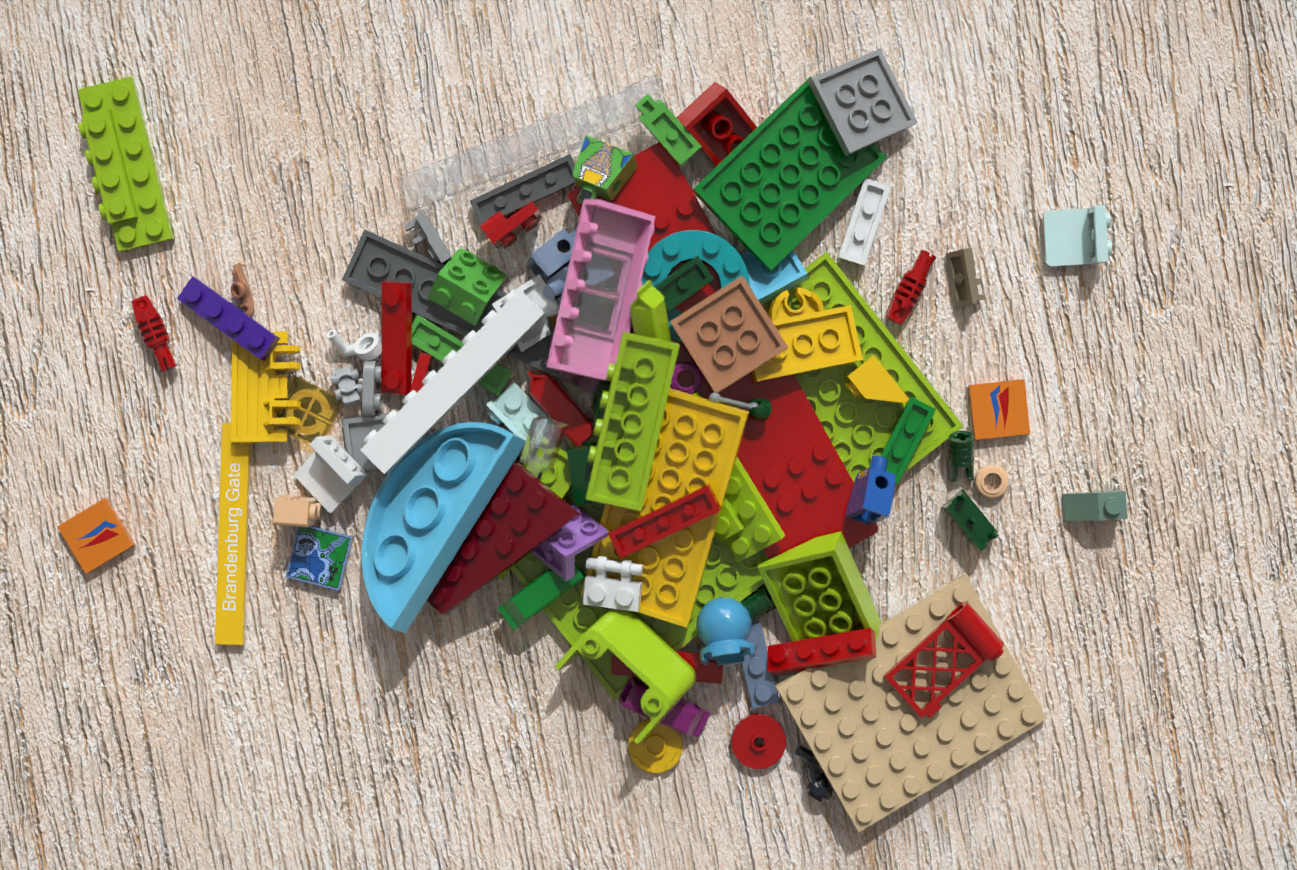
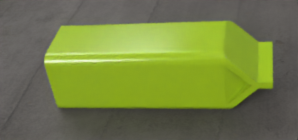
M648 280L636 292L637 298L629 307L634 334L672 342L664 296L652 286L651 280Z

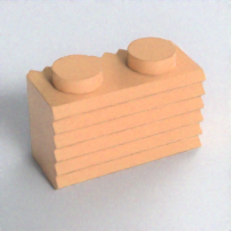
M289 494L279 496L275 499L273 525L312 526L317 523V520H321L323 506L321 503H318L315 497L290 496Z

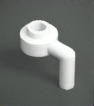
M335 329L330 330L326 334V337L343 357L358 355L361 360L370 361L378 358L382 352V341L376 333L364 334L355 344L347 345Z

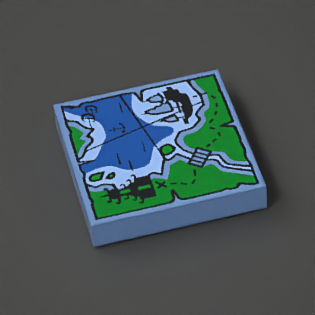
M315 526L298 527L286 577L338 591L341 590L354 536Z

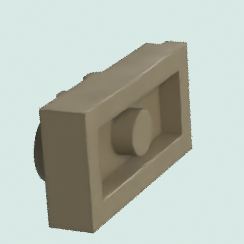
M972 248L945 253L954 308L977 304V301L984 300L985 294H978L977 285L982 284L983 281L981 278L976 279Z

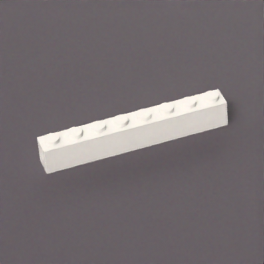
M512 290L501 301L504 306L497 313L492 310L481 321L484 326L477 333L472 330L461 341L464 346L457 353L452 350L442 360L444 366L437 373L434 370L431 371L422 380L424 386L418 392L415 390L411 391L402 401L405 405L398 412L395 410L390 412L383 419L382 422L385 425L378 432L373 430L364 438L363 442L366 445L361 451L383 474L389 473L546 315L522 290H519L517 293Z

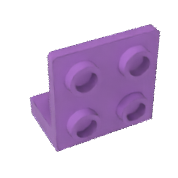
M574 503L570 504V506L579 512L581 516L561 528V531L554 536H550L531 552L565 581L575 577L574 556L608 536V530Z

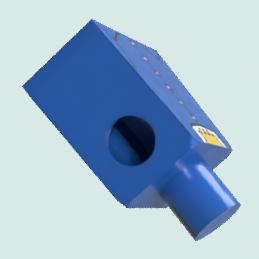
M872 456L870 467L857 474L846 509V518L872 525L890 517L896 475L886 472L887 458Z

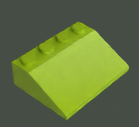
M842 532L813 538L758 565V570L792 642L872 628L875 631V639L877 641L880 630L879 625L882 622Z

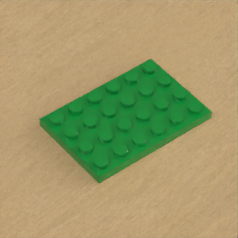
M811 76L692 190L768 272L772 271L887 158L875 144L845 156L808 83L812 78Z

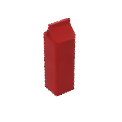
M528 371L527 373L531 376L530 395L559 428L567 426L564 434L574 446L582 444L594 433V429H592L593 423L552 376L534 375L531 371Z

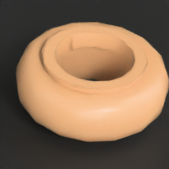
M997 465L983 466L978 470L974 480L978 493L989 499L998 498L1003 495L1009 483L1007 473ZM988 474H995L999 479V485L994 490H988L984 485V479Z

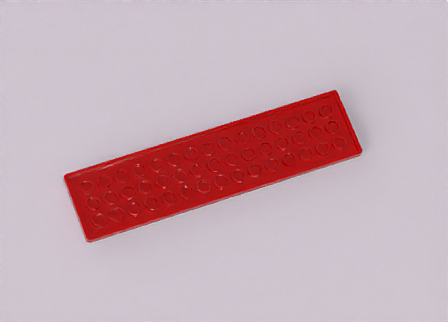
M659 142L634 156L638 167L613 200H607L600 196L596 198L655 216L654 233L650 239L648 252L665 237L681 231L700 230L717 235L680 167ZM577 187L568 193V198L580 218L582 204L577 201V197L582 189ZM605 257L614 273L612 278L618 287L623 262ZM691 259L681 261L680 263H678L671 269L668 276L680 267H682L684 264L689 262ZM703 260L701 261L714 279L674 307L682 313L721 289L719 275L711 265ZM671 339L672 342L679 344L676 364L691 362L698 366L685 344ZM682 371L677 375V381L681 387H689L694 383V377L690 371ZM751 372L718 393L720 397L749 403L754 398H763L771 402V414L766 421L754 420L748 415L737 454L744 469L786 535L781 540L763 549L769 560L816 537L842 532L847 546L850 548L878 532L877 523L868 525L845 517L854 482L795 375L754 382ZM702 373L703 382L698 394L701 398L709 400L710 395L715 392ZM728 405V406H731V407H735V408H738V409H741V410L748 411V409H744V408H740V407Z

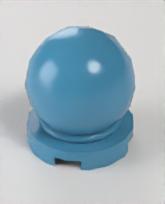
M719 597L709 601L702 607L696 624L699 639L706 645L705 648L699 651L701 664L707 665L709 664L708 660H716L717 665H728L744 662L745 655H750V658L756 657L755 644L746 641L751 633L752 620L749 611L741 602L732 598Z

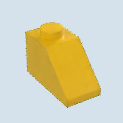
M870 356L845 376L848 380V383L845 385L855 398L860 395L862 399L906 403L909 400L875 356Z

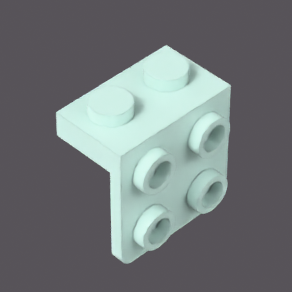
M1096 205L1088 209L1054 210L1043 214L1044 252L1047 266L1102 264L1109 261L1108 257L1112 255V242L1107 238V229L1110 228L1111 217L1110 213L1106 212V205Z

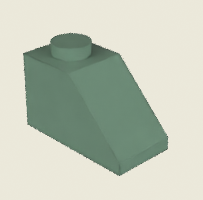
M1103 490L1062 494L1064 521L1127 519L1126 491Z

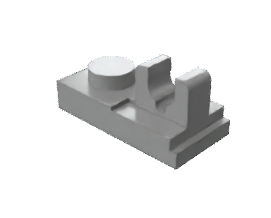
M420 210L417 212L418 215L415 219L405 224L404 228L407 232L412 228H421L419 235L412 239L413 243L419 244L427 239L431 245L427 250L433 260L436 262L440 260L442 264L446 265L452 258V255L427 214Z

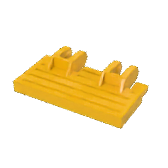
M288 331L273 332L280 337L277 344H289ZM232 339L231 443L288 442V430H276V426H299L300 419L296 417L277 418V409L295 410L300 408V401L277 400L288 399V375H277V371L301 370V363L277 362V354H300L301 346L276 344L267 359L263 361Z

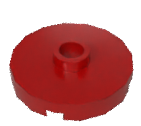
M752 713L741 718L734 726L731 736L732 750L736 758L745 766L753 769H765L776 764L783 756L786 748V735L781 724L772 716ZM757 737L764 739V743L761 746L754 744V740Z

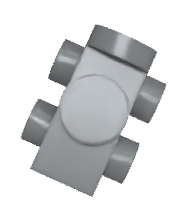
M350 366L334 370V375H330L332 386L338 385L339 389L334 390L336 400H343L345 407L360 403L359 395L362 394L363 389L361 383L355 384V380L360 379L358 370H351Z

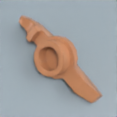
M237 263L233 266L232 275L235 283L231 285V294L235 299L242 301V304H240L241 308L245 310L246 314L251 315L254 310V300L242 265Z

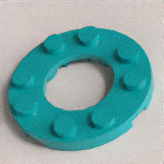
M700 230L677 232L659 241L648 252V261L644 266L641 279L642 286L648 280H651L654 287L665 279L671 269L678 263L698 256L700 260L705 261L715 269L719 275L721 289L742 275L750 286L747 268L737 250L723 238ZM673 308L667 312L671 339L683 342L670 322L683 313Z

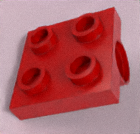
M531 201L508 219L499 210L483 222L480 227L497 249L501 246L506 249L518 240L516 235L522 230L529 232L540 223L538 218L541 217V214Z

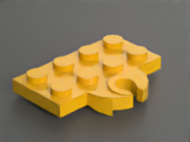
M804 288L794 289V295L799 299L800 306L798 310H793L787 304L788 290L780 293L772 301L768 312L769 318L787 344L788 349L752 371L754 382L863 360L851 305L824 310L822 300L815 292Z

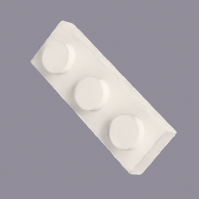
M868 178L863 180L837 258L865 266L891 186Z

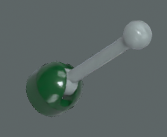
M712 393L709 397V400L713 403L720 402L748 409L751 418L762 422L769 418L772 410L771 402L763 398H754L749 403L720 397L718 393Z

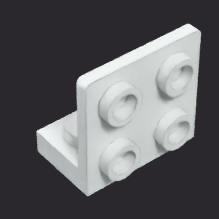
M331 435L317 436L310 443V446L315 451L296 471L294 476L329 513H333L368 474Z

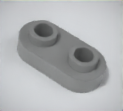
M377 360L364 361L362 412L364 416H375L377 410L382 408V394H378V383H382V366H378Z

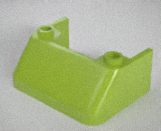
M611 608L575 642L554 667L561 670L569 666L580 653L588 659H597L608 649L650 687L642 696L641 708L651 721L633 740L638 745L652 733L692 688L696 681V673L679 654L632 611Z

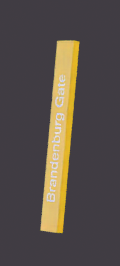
M222 423L215 644L244 645L251 443H231V423Z

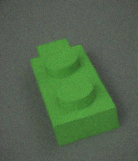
M647 94L635 104V107L641 113L638 119L679 166H682L701 149L702 146L660 99L655 102Z

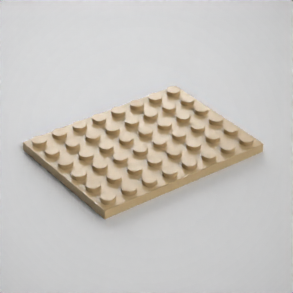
M961 575L883 621L879 625L880 630L876 641V658L814 669L807 668L775 685L785 706L858 832H861L1047 719L1005 643L1002 648L1004 650L1003 654L993 662L987 660L939 702L941 708L930 718L927 715L921 718L883 676L937 628L952 610L965 601L974 608L1002 640L966 575ZM945 629L938 636L937 647L952 648L953 636ZM933 641L926 647H933ZM957 641V648H963ZM922 650L917 655L916 666H932V651ZM937 651L936 667H951L952 652ZM957 652L956 668H967L974 661L969 653ZM912 660L906 665L912 666ZM901 669L893 678L899 685H911L912 670ZM916 670L915 685L930 686L931 671ZM936 671L935 686L946 687L950 683L951 672ZM955 672V678H956L961 672ZM903 689L910 696V689ZM915 690L914 702L922 708L930 701V690ZM935 691L934 696H936L940 691Z

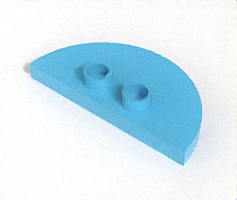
M481 422L459 423L444 427L424 437L386 475L373 499L366 519L362 540V571L369 598L376 612L391 629L402 633L407 632L527 441L492 424Z

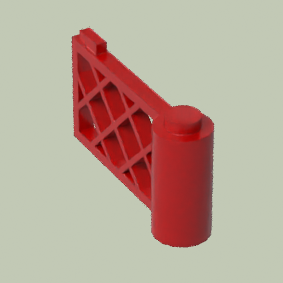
M965 601L952 610L937 628L883 676L921 718L925 715L930 718L941 708L939 702L987 660L993 662L1003 654L1004 642L974 608ZM945 629L953 636L952 648L937 647L938 636ZM933 641V647H926ZM957 641L963 648H957ZM922 650L932 651V666H916L917 655ZM937 651L952 652L951 667H936ZM957 652L969 653L974 659L967 668H956ZM912 660V666L906 665ZM901 669L912 670L911 685H899L893 676ZM916 670L931 671L930 686L915 685ZM936 671L951 672L950 683L946 687L935 686ZM955 672H961V673L955 678ZM903 689H910V696ZM915 690H930V701L920 708L914 702ZM935 691H940L936 696H934Z

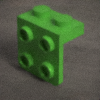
M458 249L438 273L427 298L476 326L489 300L505 281L506 274L496 266L490 265L478 258L472 252Z

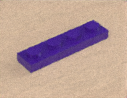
M194 276L191 277L177 298L263 361L267 359L280 340V337Z

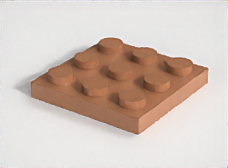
M743 275L670 321L715 393L721 392L788 349L787 344Z

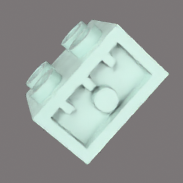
M515 382L495 401H490L487 404L491 409L487 412L488 415L498 425L504 423L510 429L509 432L527 441L525 445H529L553 422Z

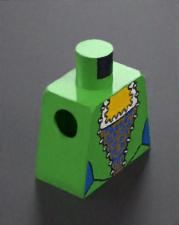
M586 135L572 175L577 187L582 189L577 197V201L583 204L584 199H596L597 196L613 200L638 167L634 155Z

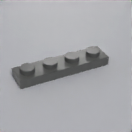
M571 155L564 156L470 200L480 225L499 210L505 217L522 209L531 201L535 203L576 184L572 177L575 163Z

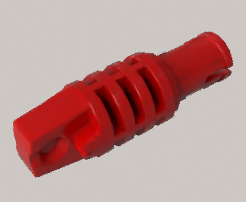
M920 250V254L912 269L904 273L888 306L885 318L897 325L903 324L914 309L927 285L925 278L936 257L934 255L929 256L930 253L925 250Z
M145 295L132 300L131 303L137 327L146 348L153 351L160 372L169 370L165 359L169 368L177 367L178 365L168 346L170 337L160 313H158L150 298Z

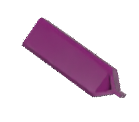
M630 676L619 696L621 706L649 718L641 708V699L650 687L644 681ZM682 698L660 724L685 735L698 738L711 713Z

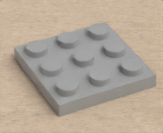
M881 49L812 77L808 81L845 156L904 131L918 123Z

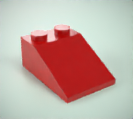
M716 82L676 117L702 146L700 151L715 167L757 128L728 89Z

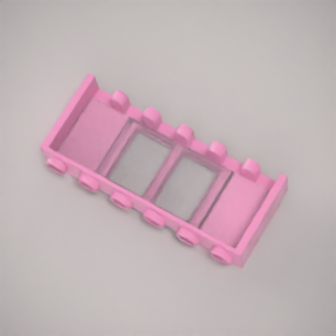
M599 199L583 200L547 362L548 368L608 381L606 380L609 363L615 364L622 332L630 333L632 320L629 307L637 298L636 292L642 287L641 279L644 266L648 261V248L654 233L655 216Z

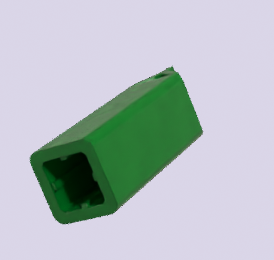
M576 562L575 577L568 581H565L552 569H549L497 609L511 628L515 630L582 581L586 575Z

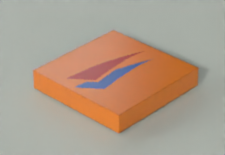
M1025 379L968 385L974 440L1030 434Z
M108 498L102 499L57 526L85 574L90 573L135 546L134 541Z

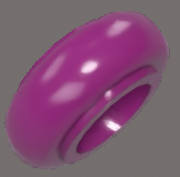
M691 362L676 364L670 384L671 389L691 395L698 392L703 382L701 370ZM682 371H690L694 377V383L689 387H681L677 381V375Z

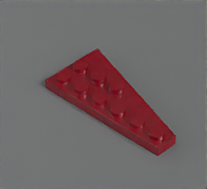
M514 463L426 601L442 615L448 614L470 598L474 592L489 584L496 576L515 565L538 548L550 536H554L569 522L580 517L581 514L520 463Z

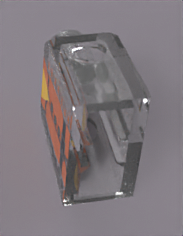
M546 416L532 419L520 458L521 462L528 464L526 469L539 480H541L544 470L554 467L569 427L568 424ZM539 448L543 451V457L538 453Z

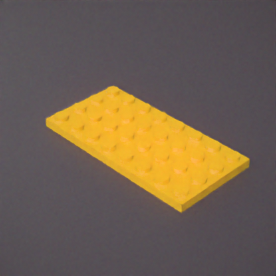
M670 388L642 511L605 504L600 524L609 533L707 484H710L721 507H723L749 412L725 404L713 403L708 399ZM721 511L621 559L608 535L594 544L591 558L598 559V556L608 557V560L622 562L623 559L632 560L635 564H643L642 576L632 574V581L643 582L641 605L638 612L687 628L690 624ZM588 569L586 576H597V572L595 569ZM607 571V577L621 579V573ZM584 581V585H583L582 592H581V594H583V595H584L585 581Z

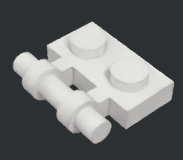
M598 556V559L587 557L586 568L595 569L597 576L587 575L585 577L583 605L638 612L641 605L643 582L632 581V574L642 576L643 564H635L632 560L623 559L622 562L608 560V557ZM607 571L621 573V579L608 578Z

